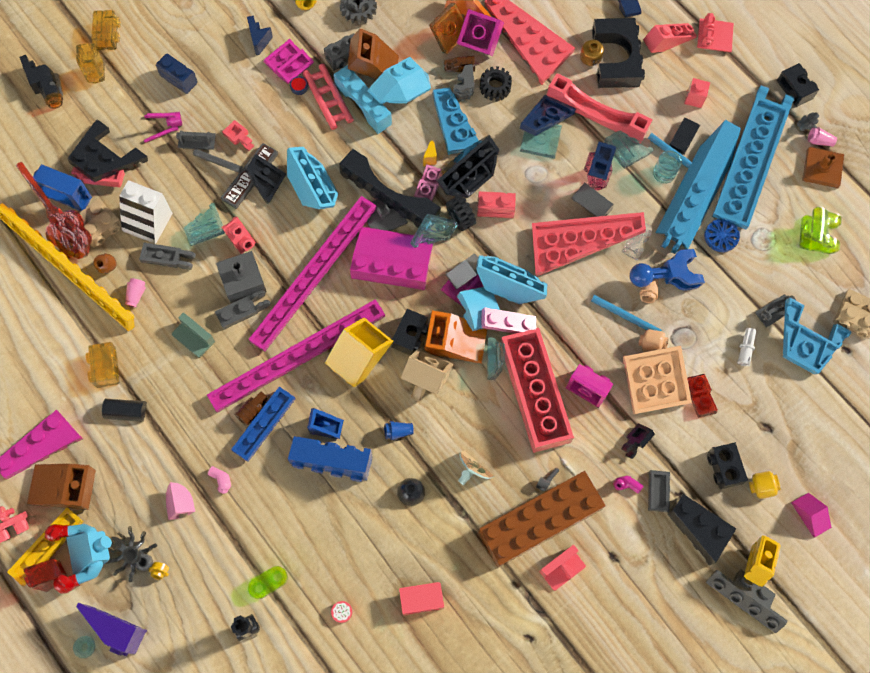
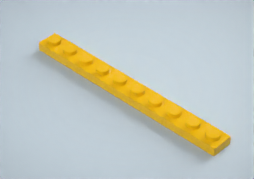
M0 204V219L128 332L135 327L134 315L130 310H125L116 298L112 299L102 286L99 287L89 275L81 272L77 264H72L63 252L57 251L50 241L42 238L38 230H33L25 219L19 218L11 207L8 208L5 204Z

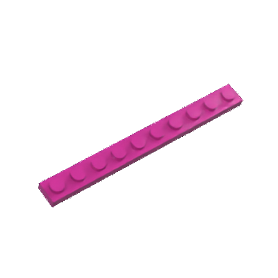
M362 196L358 199L248 339L252 344L264 352L269 348L377 209L375 204Z
M375 299L207 394V397L218 413L334 347L343 329L362 318L374 324L383 319L385 313Z

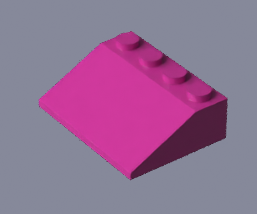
M362 227L353 253L350 268L351 279L425 290L434 238Z

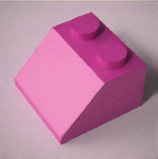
M579 364L572 374L566 389L599 408L612 388L613 383L606 376H599L594 373L593 369L589 366Z

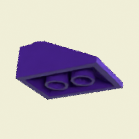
M77 604V609L102 642L111 647L110 652L120 656L136 654L147 631L146 629L90 605Z

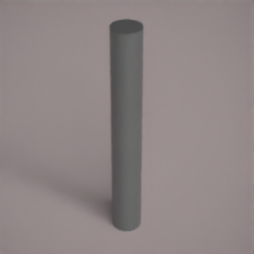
M198 149L193 151L194 156L232 171L241 173L243 170L242 166Z

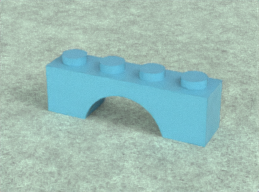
M348 65L334 74L337 89L345 98L350 97L357 103L368 124L377 134L392 125V113L383 103H379L367 92L369 88L354 71L348 69Z

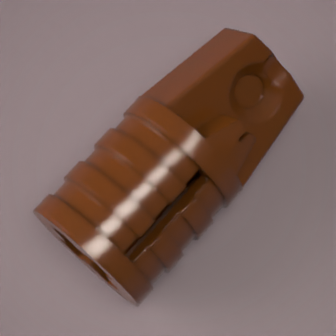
M475 56L444 60V69L446 72L460 73L463 72L465 65L472 64L473 72H475Z
M261 391L255 398L250 397L234 415L245 426H248L263 408V404L268 400L267 396Z

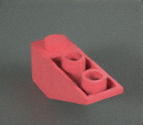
M689 23L655 25L644 37L643 41L651 53H657L696 38L697 35Z

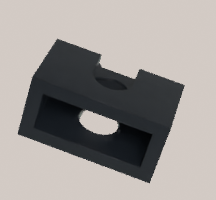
M800 63L783 70L777 79L784 92L794 97L793 104L795 107L813 100L819 91L817 84L813 80H809L806 69Z
M406 309L392 339L391 348L410 356L418 348L420 349L422 344L420 338L422 335H426L429 329L428 317ZM414 331L417 334L415 336H410L407 334V332Z

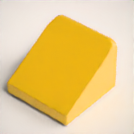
M433 140L430 141L423 157V167L437 164V153Z

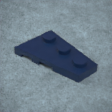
M544 95L521 122L520 129L537 136L574 115L576 108Z

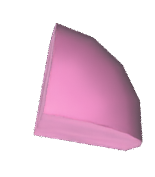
M170 482L167 488L166 509L168 520L179 519V514L187 513L190 515L195 512L190 492L178 483Z

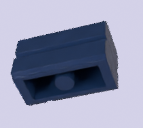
M168 53L156 63L159 75L185 94H188L197 85L198 81L194 71L187 68Z

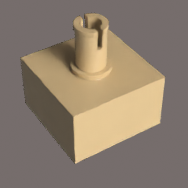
M418 348L408 358L401 376L402 379L415 384L410 397L416 401H422L426 390L438 394L447 381L453 363Z

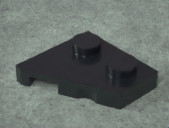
M256 153L245 169L265 203L269 204L285 178L286 173Z

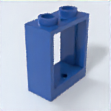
M42 164L34 172L32 180L44 197L79 211L84 210L89 204L92 196L80 179Z

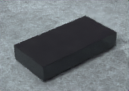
M684 117L669 146L685 155L700 124Z

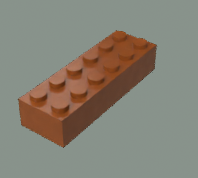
M583 471L479 528L478 534L497 568L596 514L606 505L586 471Z

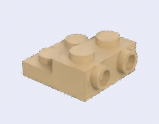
M99 198L69 220L93 249L102 245L108 237L116 234L121 228L120 220Z
M848 289L833 322L855 332L862 338L869 339L870 298Z

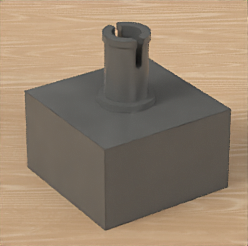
M252 251L216 263L231 304L260 290L267 292Z

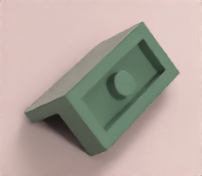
M183 312L178 317L181 324L172 332V336L200 358L215 343V340L211 334Z

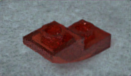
M705 374L688 377L691 401L697 417L701 418L716 414L718 409L710 394L712 389Z

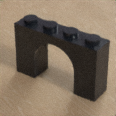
M635 18L594 19L592 26L593 40H597L601 44L613 43L620 45L627 51L629 56L627 60L619 63H599L596 73L598 88L640 87L641 81L644 80L645 70L641 66L643 55L640 54L641 40L638 39L639 25H636Z

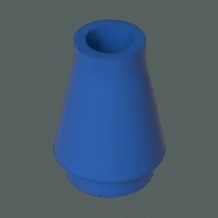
M389 421V423L384 424L385 439L392 441L414 434L412 423Z

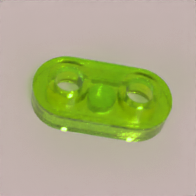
M274 566L255 577L248 584L249 594L255 599H263L283 587L288 580L286 570L280 566ZM276 574L281 575V579L279 581L274 580V576ZM258 585L263 586V590L261 592L256 591V587Z

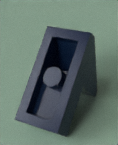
M253 15L248 16L247 20L257 56L261 54L272 40L273 35L270 27L260 29L259 22H255Z

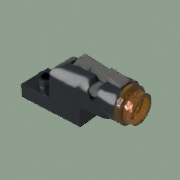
M26 54L20 56L19 58L29 85L34 93H41L49 108L56 109L61 107L63 104V91L59 74L53 73L45 64L36 66L34 61H30Z

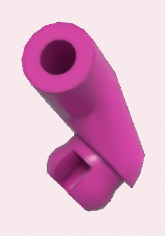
M628 475L617 477L613 482L616 490L630 488L638 494L643 488L642 484Z

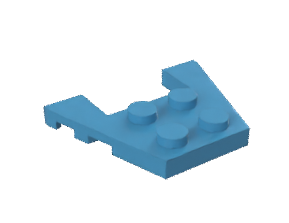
M790 297L785 301L783 358L814 375L819 374L833 357V353L842 346V342L851 335L852 331L839 324H835L828 339L799 323L805 305Z

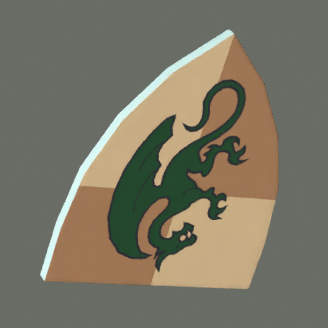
M465 450L459 454L462 463L466 467V470L462 472V476L458 480L462 485H465L473 474L485 479L494 477Z

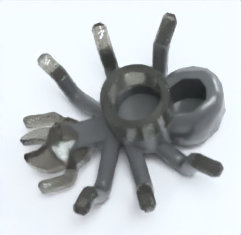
M129 526V546L125 542L126 537L120 532L117 534L122 540L118 537H111L115 542L111 544L114 550L108 548V551L113 554L122 552V555L109 559L105 564L124 560L123 565L114 571V576L125 570L128 563L131 564L128 581L132 582L136 569L146 572L152 567V557L144 553L152 551L158 545L155 543L148 548L139 549L145 542L146 532L143 531L140 536L141 540L133 547L135 536L132 532V527Z

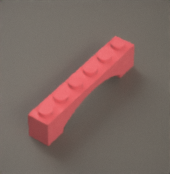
M558 73L548 87L547 96L576 108V113L639 144L642 143L653 119L638 112L635 114L619 111L592 99L572 83V80Z

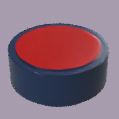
M295 77L290 81V88L292 93L302 95L307 92L308 84L305 78Z

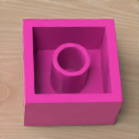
M468 9L457 44L493 57L504 22Z

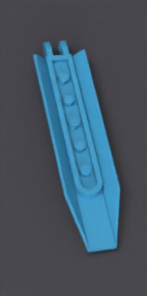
M724 120L699 147L692 164L688 168L655 232L665 234L666 237L661 245L664 249L669 245L670 240L675 241L671 251L673 254H676L681 244H683L685 249H689L732 163L741 130L740 127Z

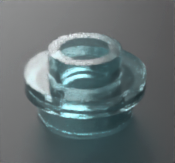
M88 636L78 638L73 645L74 654L79 658L90 657L95 651L94 640ZM87 643L88 649L83 651L82 645Z

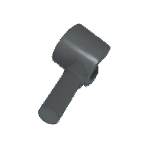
M555 468L547 479L540 477L536 488L546 491L552 479L559 472V469Z

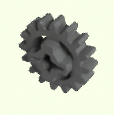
M340 0L341 15L345 16L346 21L351 19L352 24L355 21H358V24H361V21L367 23V18L372 20L373 15H376L377 2L375 0Z

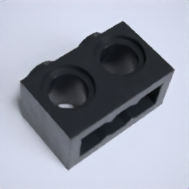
M736 442L713 447L708 451L707 460L709 465L713 467V478L720 490L742 485L748 481ZM719 453H723L726 456V461L720 459ZM725 472L731 473L733 479H727Z

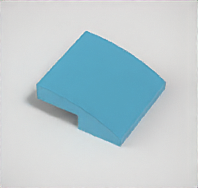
M484 287L461 291L457 295V298L466 310L463 317L472 331L484 329L481 328L483 308L500 310L494 294L486 291Z

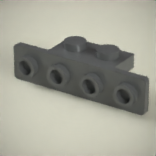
M742 569L736 573L733 581L718 570L707 579L706 583L772 632L777 633L787 624L785 618L771 609L776 594L765 586L761 587L747 580Z

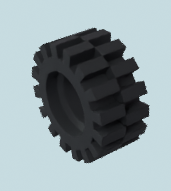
M496 66V69L490 67V71L487 68L485 73H482L480 90L486 99L489 96L491 101L493 98H495V101H498L499 98L503 100L504 96L507 97L510 93L512 77L508 71L504 72L505 68L499 70V66ZM498 80L502 83V86L492 87L489 85V82Z
M458 195L446 202V209L455 226L459 230L464 231L476 224V218L472 212L473 209L469 206L470 204L466 202L462 195Z

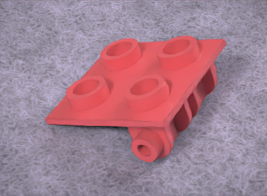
M708 13L704 19L700 18L697 48L732 52L734 23L717 21L713 13Z

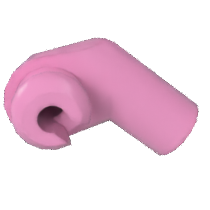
M212 466L209 469L208 476L217 479V490L219 493H227L231 487L229 475Z

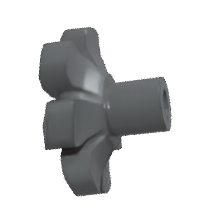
M813 112L808 114V117L804 115L797 122V126L801 131L817 128L815 124L819 122L817 119L819 114Z

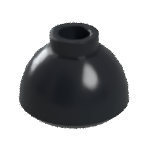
M407 478L399 484L397 495L403 504L415 506L424 499L425 488L418 479Z

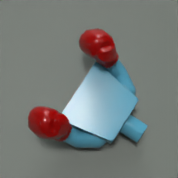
M53 524L47 527L45 531L47 541L55 542L67 537L73 575H59L54 580L53 586L58 593L67 594L76 587H79L80 584L92 580L99 575L103 565L109 561L108 548L112 544L111 539L103 531L97 532L96 528L87 524L73 526Z

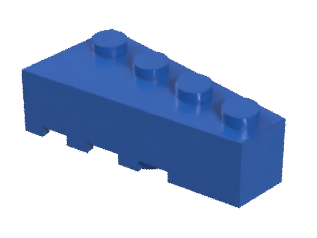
M294 436L288 461L294 468L303 469L308 467L312 468L311 471L316 473L326 471L331 472V475L334 477L342 478L344 475L349 476L350 480L362 482V480L368 479L373 457L372 451L369 448H364L362 452L356 449L355 446L347 445V447L340 448V445L332 442H325V445H321L319 440Z

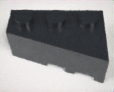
M685 494L676 499L667 514L681 532L693 543L694 548L702 554L709 566L717 563L736 530L735 527Z

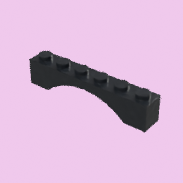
M352 149L339 163L340 174L345 179H350L358 188L366 190L373 198L387 204L390 209L393 208L401 217L412 221L417 228L424 229L427 232L440 217L441 207L428 198L406 196L386 187L374 175L369 166L368 159L356 150Z

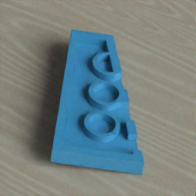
M450 88L433 90L432 96L448 155L461 153L467 147L479 141L476 137V132L468 123L467 116L461 111L460 104Z

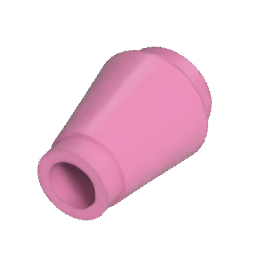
M817 127L810 130L808 141L813 145L833 147L837 142V137Z
M130 278V281L127 282L125 305L136 308L146 289L144 281Z

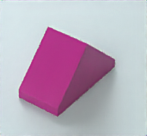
M810 493L791 502L814 538L832 528L828 507Z

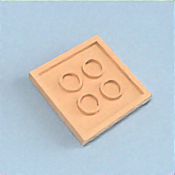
M681 346L623 356L633 414L692 403Z

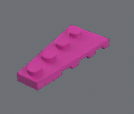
M55 410L0 456V474L5 479H9L30 468L32 464L49 458V455L62 451L68 445L78 442L83 438L62 414Z

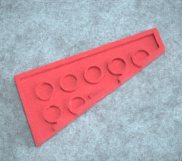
M485 0V7L493 18L504 22L503 32L507 33L510 38L509 40L523 60L527 61L531 71L537 75L541 85L574 52L575 47L510 0Z
M644 212L532 223L536 277L645 233Z

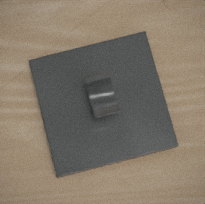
M381 200L372 201L377 209L366 221L370 228L392 231L408 223L393 208L390 209Z

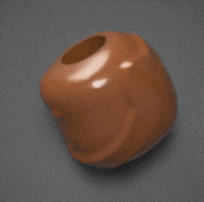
M107 253L96 256L93 262L94 267L102 274L110 273L117 266L114 256Z

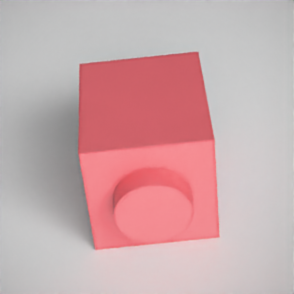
M693 78L687 90L684 104L702 108L707 98L710 82Z

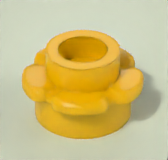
M153 562L152 567L149 568L150 576L154 579L162 580L163 577H168L169 575L167 573L169 567L163 563Z

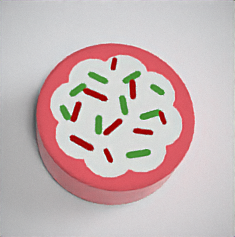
M345 601L335 603L331 610L333 619L339 623L349 621L353 613L352 607Z

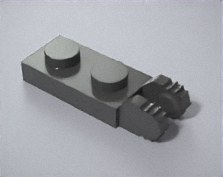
M143 243L139 260L142 263L191 270L193 264L180 261V257L194 259L196 254L192 251L181 250V248Z
M260 290L251 296L244 297L215 311L223 330L269 307L271 304L269 300L259 302L256 306L253 303L262 299L266 294L265 291Z

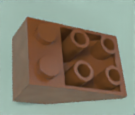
M359 28L351 38L348 60L349 70L377 80L386 69L398 63L399 55L376 34Z
M35 464L27 505L89 510L96 470L90 465Z

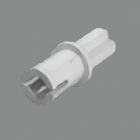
M746 328L743 344L739 346L741 349L737 363L741 366H750L751 356L755 350L753 344L756 330L753 328Z

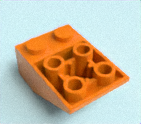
M432 310L425 351L435 356L482 364L488 329L472 331L464 318Z

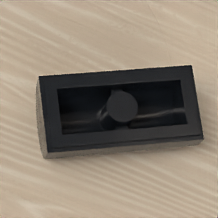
M105 398L102 404V416L104 419L144 422L147 402Z

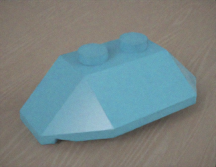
M408 57L386 69L367 92L379 103L406 104L429 91L431 85L429 75L411 57Z
M304 147L288 148L287 177L302 205L315 209L333 208L338 192L323 164L313 155L309 154Z
M479 255L476 270L486 291L517 304L537 301L547 297V284L543 281L541 282L538 277L529 271L496 257Z

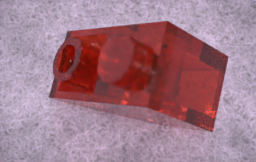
M54 558L23 569L26 575L24 580L28 587L44 592L54 588V580L59 575L68 576L61 561Z

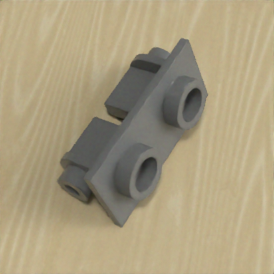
M182 130L176 133V138L179 140L178 148L214 150L216 133L183 132Z
M784 294L755 312L766 328L785 316V301L790 297L796 300L793 295L786 296Z

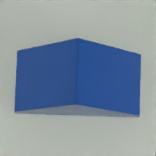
M311 408L307 428L312 435L340 439L344 420Z

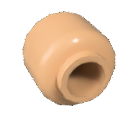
M648 329L644 335H640L639 346H642L643 352L664 349L668 346V337L662 331Z

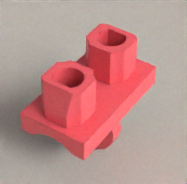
M237 216L221 227L240 254L250 250L256 243Z
M0 506V520L2 521L0 523V543L11 538L7 527L13 525L17 535L29 529L26 520L29 516L27 511L10 518L9 515L15 513L14 509L6 510L3 506Z

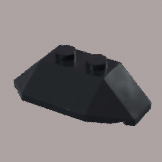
M487 135L467 147L441 169L436 181L446 195H462L463 198H469L494 176L499 148L491 136Z

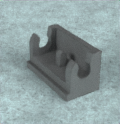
M585 182L572 197L573 201L579 203L596 217L607 216L613 210L614 204Z

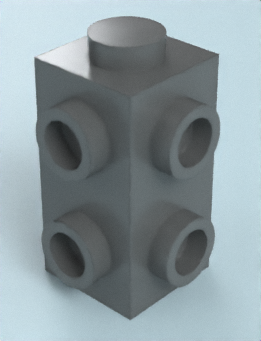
M354 33L344 36L341 40L331 43L324 48L325 59L333 71L341 69L348 64L350 40L355 35Z

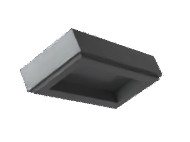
M649 471L648 511L667 513L670 511V472Z

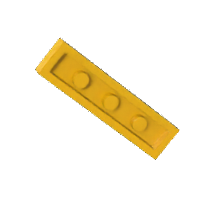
M66 508L51 525L73 526L80 525L84 521L71 509ZM44 531L7 573L20 585L25 586L65 543L67 537L55 542L47 541Z

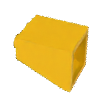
M362 318L343 329L325 364L345 379L348 384L355 387L367 378L388 350L393 340L367 319Z

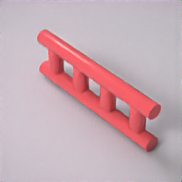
M320 64L318 66L320 71L314 74H310L308 70H305L302 74L331 130H335L338 127L336 122L346 119L347 123H352L354 119L325 64ZM324 77L327 85L317 88L314 81ZM331 91L334 99L325 102L321 95ZM338 105L342 112L332 116L329 108Z

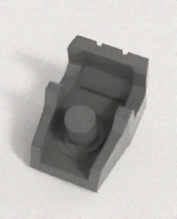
M472 64L465 65L463 72L457 76L458 81H462L455 84L453 94L458 100L470 99L474 94L475 84Z

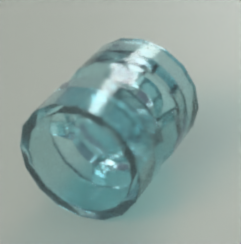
M664 151L661 153L653 169L654 178L661 183L672 182L682 165L681 156L674 151Z

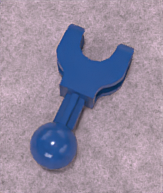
M694 249L678 251L675 256L667 260L660 268H651L647 264L639 263L633 266L629 273L630 281L637 287H646L654 279L664 278L666 284H673L683 291L697 289L705 283L702 274H694L687 267V264L697 257Z

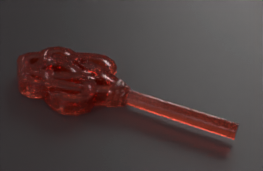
M23 162L17 163L15 166L47 209V218L50 222L45 230L47 240L58 247L59 252H63L68 259L72 257L76 259L87 257L90 251L89 246L92 243V236L85 229L80 213L75 210L63 212L58 207L53 206Z

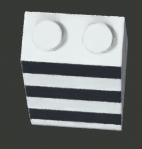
M128 180L119 195L122 231L156 244L173 213L162 193Z

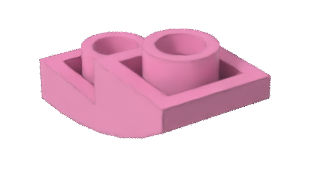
M426 165L414 197H426L431 201L433 200L439 187L436 179L441 169Z

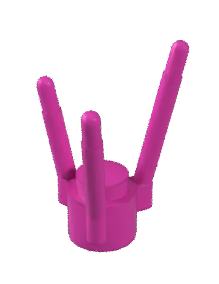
M180 111L172 113H147L144 115L145 118H166L167 126H171V128L150 136L143 141L146 143L172 131H179L178 126H182Z

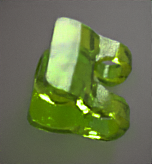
M821 207L813 209L812 216L805 215L801 219L800 247L805 250L826 254L838 252L840 250V242L829 234L828 229L839 227L842 223V217Z

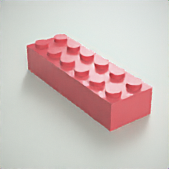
M536 328L502 337L500 346L533 453L571 443L574 436L540 329Z

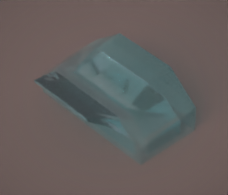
M488 338L487 380H495L502 372V365L505 363V344L497 341L495 338Z

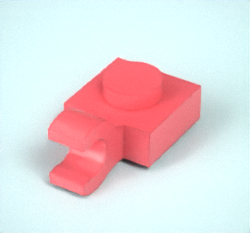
M236 120L222 131L223 135L233 144L237 145L240 142L248 151L254 147L253 141L247 136L249 134L248 130Z

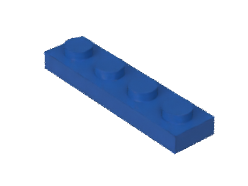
M278 387L232 447V452L249 462L296 398L281 387Z

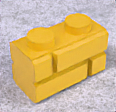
M762 535L751 546L744 577L754 584L763 587L774 576L781 545Z

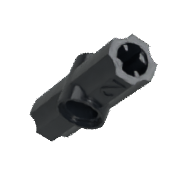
M253 614L247 617L237 616L231 625V629L238 641L246 638L253 639L260 632L259 624L256 622Z

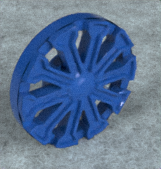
M717 219L707 226L704 237L711 249L717 252H729L737 246L740 232L734 223H730V221L725 219Z

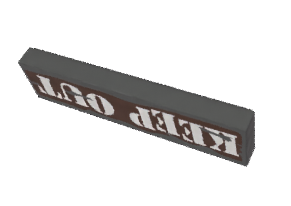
M264 143L255 152L269 163H272L278 156V151ZM251 159L221 196L222 201L236 209L255 186L245 171Z

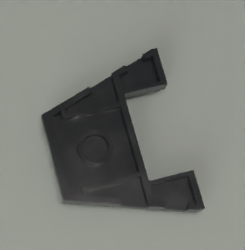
M98 119L69 155L68 161L72 166L93 182H97L117 174L116 171L123 168L130 169L136 163L141 162L143 164L148 161L147 155L136 147L121 158L99 142L100 139L110 133L109 127Z

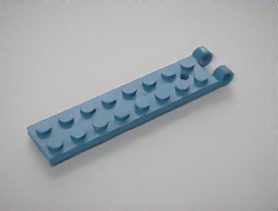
M760 85L756 93L752 109L712 215L713 218L728 220L730 223H734L737 227L745 230L750 225L794 101V97L785 94L781 104L767 100L765 98L769 88ZM764 117H768L770 121L765 120Z

